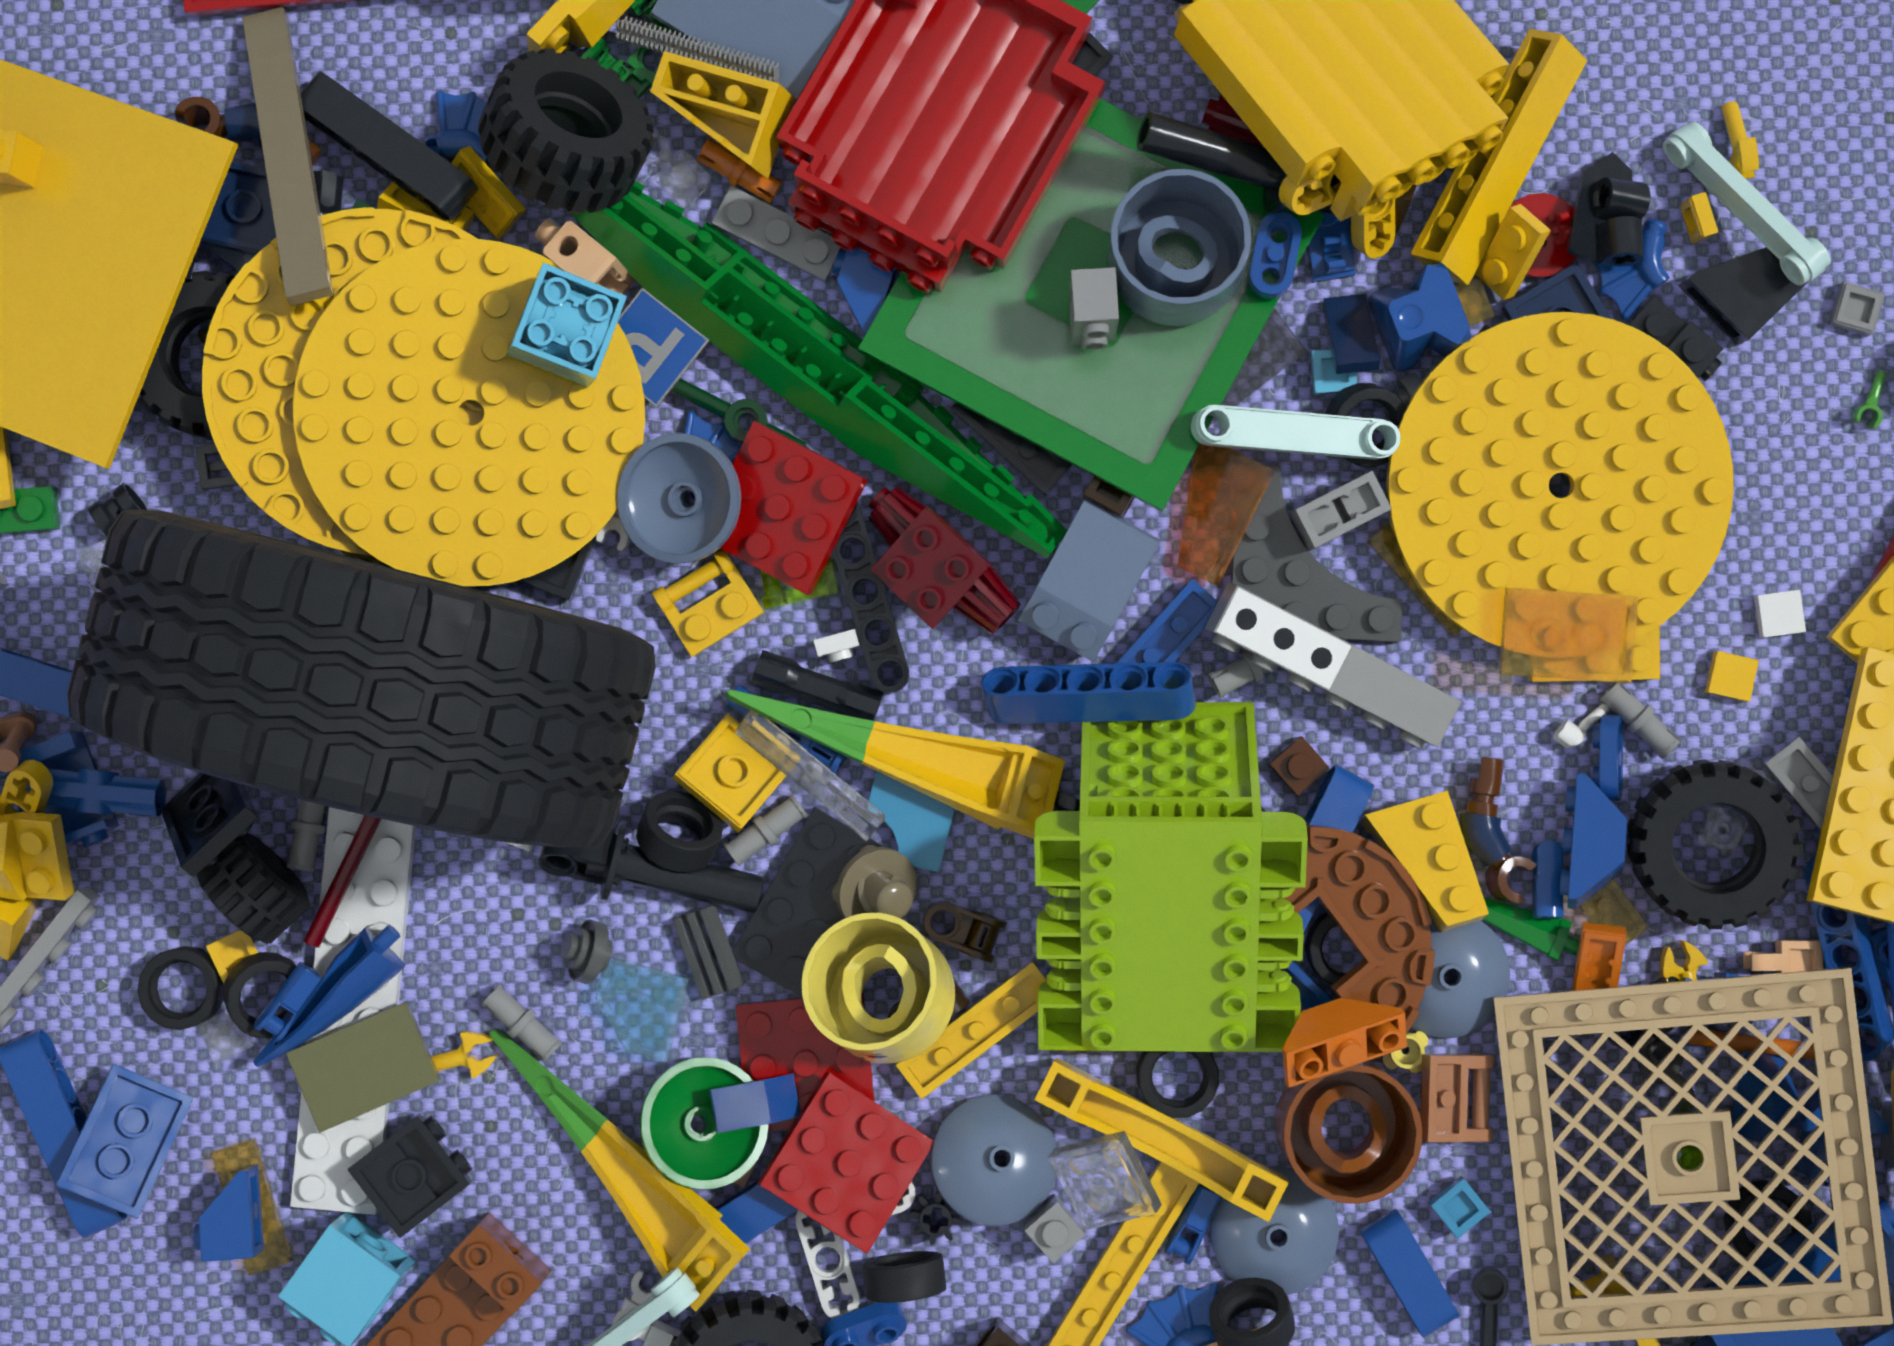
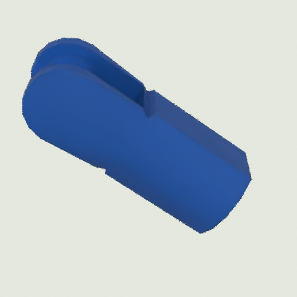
M1551 839L1536 845L1532 851V861L1537 865L1533 868L1534 878L1532 879L1533 918L1535 919L1563 918V895H1559L1561 869H1563V848L1560 843Z
M299 962L276 995L259 1013L253 1028L258 1031L265 1029L273 1034L272 1039L274 1041H281L324 978L312 968ZM279 1006L288 1010L283 1019L274 1015Z
M1199 1183L1188 1200L1166 1244L1164 1253L1170 1255L1173 1252L1185 1258L1184 1263L1190 1265L1222 1197ZM1184 1227L1196 1232L1192 1242L1180 1237Z

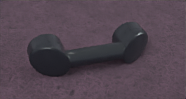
M1485 1268L1476 1273L1472 1282L1474 1294L1481 1301L1480 1346H1497L1498 1303L1502 1302L1507 1296L1508 1283L1503 1273L1499 1270Z

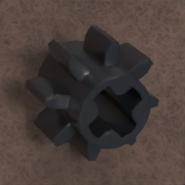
M938 1190L935 1193V1197L929 1199L920 1193L918 1198L922 1205L921 1208L909 1210V1216L919 1219L920 1222L914 1228V1235H919L924 1231L930 1235V1245H934L936 1237L945 1235L951 1241L953 1239L950 1229L951 1224H962V1217L952 1214V1209L944 1202ZM938 1207L941 1208L942 1216L947 1217V1219H940L939 1224L934 1226L930 1224V1217L924 1216V1214L929 1215L932 1213L933 1208Z

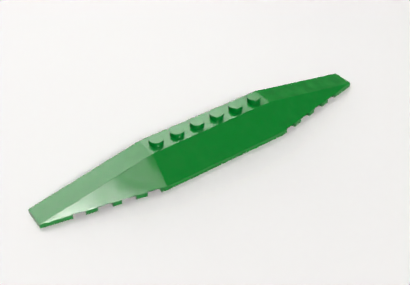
M637 181L634 182L628 195L624 196L621 202L612 207H606L604 210L589 213L587 209L579 214L571 213L605 249L621 262L627 272L646 291L708 338L709 342L735 360L741 367L752 373L775 393L782 396L859 456L1046 558L1050 556L1064 538L1067 529L1032 494L1024 497L1011 484L1015 478L1002 465L995 468L980 453L983 446L973 436L966 439L951 424L954 417L942 405L934 408L921 395L924 388L917 381L858 351V347L862 342L860 337L716 227L707 222L701 227L682 216L685 209L667 200L665 205L654 200L642 193L645 186Z

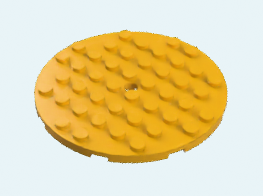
M374 207L340 210L321 215L334 294L332 296L290 306L285 296L277 238H274L270 241V244L260 250L241 268L218 303L209 325L202 366V396L206 419L213 441L224 464L247 496L268 516L299 536L331 549L362 555L369 554L347 537L322 507L305 475L300 460L293 423L294 386L300 358L308 337L319 317L336 295L364 270L392 254L413 246L448 239H477L459 227L433 216L410 210L374 209ZM468 401L461 404L458 415L463 423L472 426L482 421L484 412L478 403Z
M448 239L424 243L392 254L364 270L336 295L319 317L306 342L295 379L293 423L297 449L305 475L315 496L328 516L359 548L378 561L397 570L464 587L511 583L541 573L574 555L599 533L618 509L617 492L621 474L631 456L643 445L645 429V401L641 375L631 346L618 322L598 375L589 387L506 355L542 264L546 263L561 269L550 259L525 248L499 241ZM473 401L482 407L484 416L477 425H466L459 418L458 410L464 402Z
M1550 312L1523 316L1478 333L1469 342L1456 347L1428 373L1413 393L1398 427L1401 437L1400 444L1397 450L1388 458L1386 492L1387 500L1392 508L1388 511L1390 525L1403 556V562L1417 586L1440 612L1466 632L1505 650L1531 656L1563 658L1599 654L1624 646L1661 626L1683 607L1707 577L1724 542L1732 511L1734 485L1730 445L1720 415L1703 384L1677 355L1655 338L1627 324L1593 314ZM1556 473L1568 476L1570 481L1568 495L1562 498L1555 497L1549 490V481Z

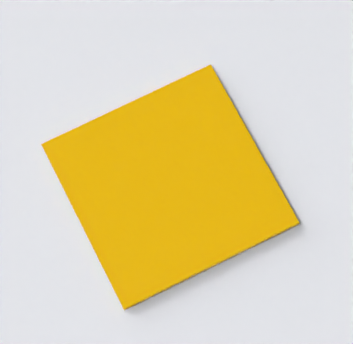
M0 59V129L18 131L43 146L35 188L0 184V426L110 469L238 144Z

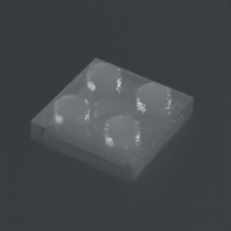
M1125 1131L1055 1148L1048 1156L1084 1230L1153 1215L1162 1206Z

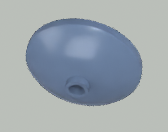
M672 433L662 435L642 445L631 456L624 467L617 492L618 512L629 538L640 550L650 557L668 563L699 561L716 552L728 540L736 526L741 508L739 479L728 457L710 441L691 434ZM690 491L695 496V502L691 507L687 505L685 500L687 493Z
M1431 920L1432 924L1429 927L1431 947L1435 950L1434 969L1431 984L1426 986L1423 998L1417 1009L1420 1013L1411 1028L1437 1038L1465 1036L1479 1030L1495 1016L1494 997L1507 996L1510 983L1508 956L1500 939L1482 921L1440 932ZM1449 969H1455L1458 973V978L1453 984H1446L1444 981V974Z
M989 1095L969 1100L959 1105L947 1115L934 1136L930 1153V1165L933 1181L940 1196L954 1212L977 1224L1000 1226L1012 1224L1028 1217L1043 1204L1055 1182L1058 1156L1053 1135L1043 1118L1035 1110L1011 1097ZM997 1151H1002L1007 1156V1163L1003 1167L997 1166L994 1162V1155Z
M1268 1166L1287 1176L1289 1182L1270 1221L1267 1222L1222 1197L1210 1224L1211 1244L1222 1269L1234 1282L1244 1278L1255 1277L1272 1280L1284 1289L1286 1295L1309 1287L1328 1269L1338 1245V1218L1331 1200L1310 1189L1293 1169ZM1277 1229L1285 1231L1286 1234L1285 1239L1281 1243H1273L1270 1240L1272 1232Z

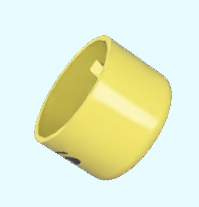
M861 913L837 922L816 941L804 965L802 996L810 1019L828 1039L863 1060L890 1064L906 1061L922 1054L940 1038L953 1013L955 984L950 966L943 954L912 925L889 914ZM892 968L897 970L902 979L904 990L897 1011L890 1018L883 1020L873 1018L866 1012L862 1004L864 986L876 972Z

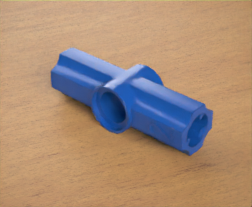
M48 768L52 774L53 787L46 806L75 808L74 812L114 815L115 812L149 817L161 816L165 806L167 792L165 780L119 776L117 772L79 769V772ZM29 783V786L26 788V791L30 792L32 788L30 787Z

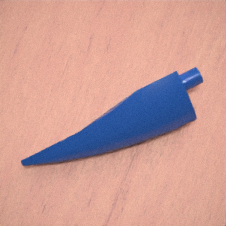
M388 924L377 936L364 928L334 957L322 976L324 978L302 1008L284 1038L279 1042L271 1039L253 1060L254 1065L259 1067L323 1032L352 1012L405 967V964L389 947L401 937L399 932Z

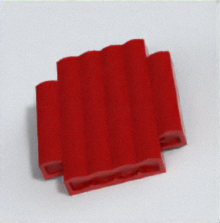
M855 0L776 136L779 148L783 150L781 155L790 163L798 166L794 172L797 187L788 201L791 212L795 214L793 220L809 231L816 232L817 228H821L831 233V241L848 252H853L857 248L870 255L869 262L885 272L891 273L893 268L908 275L906 282L924 293H929L930 289L939 293L942 292L966 249L971 252L969 255L970 259L986 269H992L994 265L1004 269L1104 94L1105 81L1072 64L1091 31L1092 17L1061 0Z

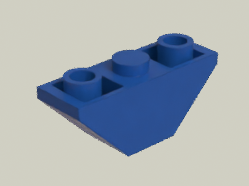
M1577 773L1576 786H1567L1565 812H1574L1573 828L1564 827L1562 853L1571 854L1570 870L1561 869L1559 895H1568L1567 909H1577L1623 871L1625 862L1627 818L1598 786L1583 773Z

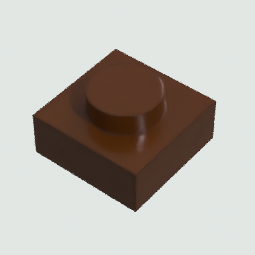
M1299 736L1268 763L1296 796H1299L1330 769L1303 736Z

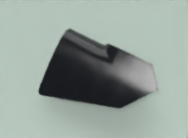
M1614 152L1581 173L1567 251L1573 256L1599 264L1630 266L1643 260L1641 219L1648 211L1651 194L1650 188L1646 183L1632 180V170Z

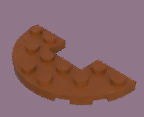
M1307 825L1306 888H1295L1291 896L1283 899L1290 901L1294 905V911L1299 913L1317 898L1362 957V961L1331 986L1337 997L1402 1008L1405 1012L1407 1034L1420 1013L1417 1009L1423 998L1426 986L1431 984L1434 969L1435 950L1431 947L1429 927L1432 922L1426 902L1408 871L1397 859L1376 843L1343 829L1323 825Z

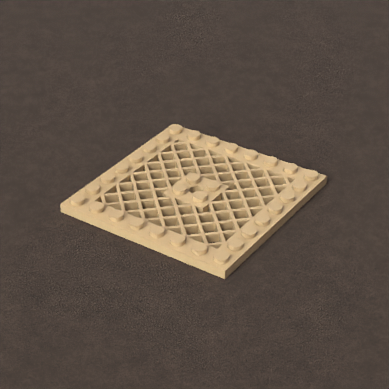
M1850 967L1494 997L1531 1346L1893 1324L1853 977ZM1809 1016L1811 1032L1793 1017ZM1780 1019L1766 1036L1748 1022ZM1735 1022L1722 1039L1704 1026L1706 1024ZM1788 1022L1807 1037L1791 1056L1773 1042ZM1690 1026L1677 1043L1658 1029ZM1743 1026L1761 1040L1747 1059L1743 1058L1728 1045ZM1646 1029L1633 1046L1615 1033ZM1697 1030L1717 1044L1702 1063L1683 1049ZM1602 1033L1588 1050L1570 1036ZM1653 1033L1672 1048L1657 1066L1638 1052ZM1558 1036L1544 1053L1542 1038ZM1608 1037L1627 1051L1613 1070L1594 1055ZM1564 1040L1583 1055L1569 1073L1550 1059ZM1812 1044L1816 1076L1798 1062ZM1768 1046L1786 1060V1063L1772 1079L1753 1066ZM1723 1050L1742 1064L1726 1083L1708 1069ZM1678 1053L1696 1067V1070L1682 1086L1663 1072ZM1633 1057L1652 1071L1637 1090L1619 1076V1073ZM1589 1060L1608 1075L1593 1093L1575 1079V1076ZM1545 1064L1563 1078L1550 1096L1548 1095ZM1793 1067L1812 1081L1797 1099H1794L1778 1086ZM1748 1070L1766 1084L1752 1103L1733 1089ZM1702 1074H1705L1721 1087V1090L1707 1106L1703 1105L1688 1092ZM1658 1077L1676 1091L1662 1110L1643 1095ZM1613 1081L1617 1082L1632 1095L1618 1113L1599 1099ZM1569 1084L1588 1098L1574 1116L1555 1102ZM1817 1089L1821 1120L1803 1106ZM1773 1090L1791 1104L1790 1108L1777 1123L1758 1109ZM1727 1094L1731 1095L1746 1108L1733 1125L1729 1109L1715 1110ZM1683 1097L1700 1110L1699 1112L1669 1114ZM1638 1100L1656 1114L1640 1116L1641 1132L1624 1119ZM1593 1104L1612 1118L1598 1136L1579 1122ZM1550 1108L1568 1122L1554 1140ZM1798 1111L1817 1125L1802 1143H1799L1783 1130ZM1753 1114L1771 1128L1756 1147L1738 1133ZM1618 1124L1636 1138V1141L1623 1156H1620L1604 1142ZM1574 1127L1592 1141V1144L1578 1160L1560 1146L1561 1142ZM1822 1133L1826 1164L1808 1150ZM1778 1134L1796 1148V1151L1782 1167L1763 1153ZM1733 1138L1751 1152L1738 1169ZM1642 1145L1646 1176L1629 1163L1630 1159ZM1692 1145L1701 1150L1703 1158L1697 1168L1685 1169L1678 1164L1677 1153L1682 1147ZM1598 1148L1617 1162L1603 1180L1584 1165ZM1555 1151L1573 1165L1559 1183ZM1803 1155L1822 1169L1807 1188L1788 1174ZM1758 1158L1776 1172L1761 1191L1743 1177ZM1623 1168L1642 1182L1627 1200L1609 1186ZM1578 1171L1597 1185L1583 1203L1565 1189ZM1827 1178L1831 1208L1814 1195ZM1783 1179L1802 1193L1787 1211L1768 1197ZM1738 1182L1756 1196L1742 1214L1725 1202V1200L1740 1199ZM1647 1189L1650 1206L1664 1205L1652 1220L1633 1206ZM1603 1191L1621 1205V1208L1608 1223L1589 1209ZM1560 1195L1577 1208L1576 1212L1564 1226ZM1808 1200H1811L1827 1213L1812 1232L1793 1218ZM1709 1202L1697 1217L1680 1205V1203ZM1763 1202L1781 1216L1767 1235L1748 1221ZM1717 1206H1720L1736 1220L1721 1238L1703 1224ZM1672 1209L1676 1210L1691 1223L1677 1241L1659 1227V1224ZM1628 1212L1646 1226L1632 1244L1614 1230ZM1583 1215L1602 1229L1588 1247L1570 1233V1230ZM1832 1222L1837 1253L1819 1239ZM1788 1223L1807 1237L1792 1255L1774 1242L1775 1238ZM1743 1226L1761 1240L1747 1258L1743 1257L1728 1244ZM1698 1229L1716 1243L1702 1261L1683 1247ZM1653 1232L1671 1246L1657 1264L1638 1250ZM1608 1235L1626 1249L1612 1267L1594 1253ZM1564 1238L1582 1252L1569 1269L1567 1268ZM1813 1244L1832 1258L1817 1276L1799 1262ZM1768 1247L1786 1261L1772 1279L1753 1265ZM1722 1250L1726 1251L1741 1264L1726 1282L1708 1268ZM1677 1253L1681 1254L1696 1267L1682 1284L1678 1283L1664 1271V1268ZM1632 1256H1635L1651 1270L1637 1288L1619 1273ZM1588 1259L1607 1273L1593 1290L1574 1276ZM1838 1267L1840 1279L1827 1280ZM1793 1268L1810 1280L1781 1283ZM1748 1270L1764 1283L1735 1286ZM1703 1273L1719 1286L1690 1289ZM1658 1276L1674 1289L1646 1291ZM1613 1279L1629 1291L1628 1293L1601 1294ZM1569 1282L1584 1295L1571 1296Z

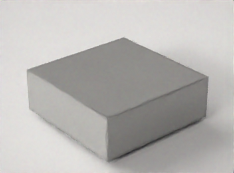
M1842 282L1839 284L1828 325L1866 336L1873 335L1885 293Z

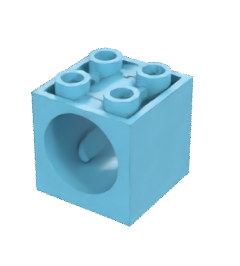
M543 263L537 273L506 355L589 387L598 375L627 296Z
M345 1212L327 1227L278 1297L286 1302L284 1306L293 1316L301 1320L308 1318L321 1327V1335L329 1342L338 1346L342 1344L351 1346L368 1329L417 1259L353 1213Z

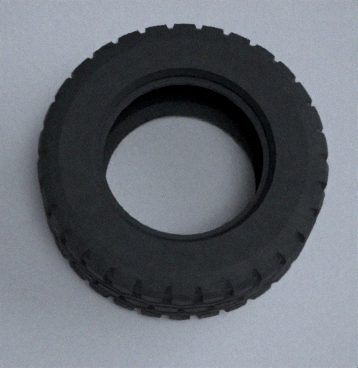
M121 511L109 529L101 563L109 567H100L94 587L101 590V592H94L85 622V631L88 634L81 636L78 657L81 659L75 660L67 690L69 716L78 724L137 752L210 776L331 808L437 831L525 845L587 847L603 844L615 826L623 797V792L619 791V789L624 788L630 770L625 765H629L639 732V727L634 724L642 723L645 711V703L640 700L648 699L656 669L654 646L644 639L622 628L580 616L166 511Z

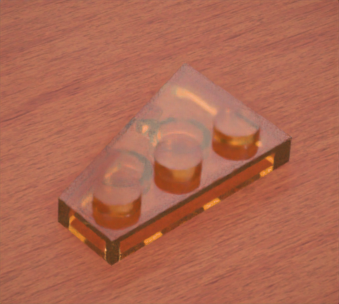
M1200 443L1194 454L1177 566L1211 584L1219 585L1276 470L1232 448L1207 446Z

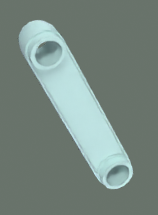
M1692 121L1682 125L1663 142V150L1670 162L1677 168H1687L1780 260L1783 273L1792 283L1802 286L1806 282H1811L1830 265V255L1823 244L1813 237L1806 239L1712 146L1708 132L1699 123Z
M1209 405L1200 409L1193 416L1190 426L1193 437L1201 444L1207 446L1370 460L1383 459L1392 455L1397 450L1401 440L1397 426L1383 419L1225 405ZM1207 415L1213 416L1219 423L1220 429L1217 436L1211 435L1205 428L1204 421ZM1374 430L1381 432L1384 437L1385 444L1382 450L1378 449L1372 441Z
M678 1267L674 1268L651 1288L654 1295L586 1346H622L666 1312H669L672 1317L677 1316L700 1295L695 1289L696 1285L685 1272L682 1273Z

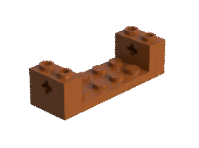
M489 1212L366 1346H483L511 1315L513 1316L537 1290L552 1270Z

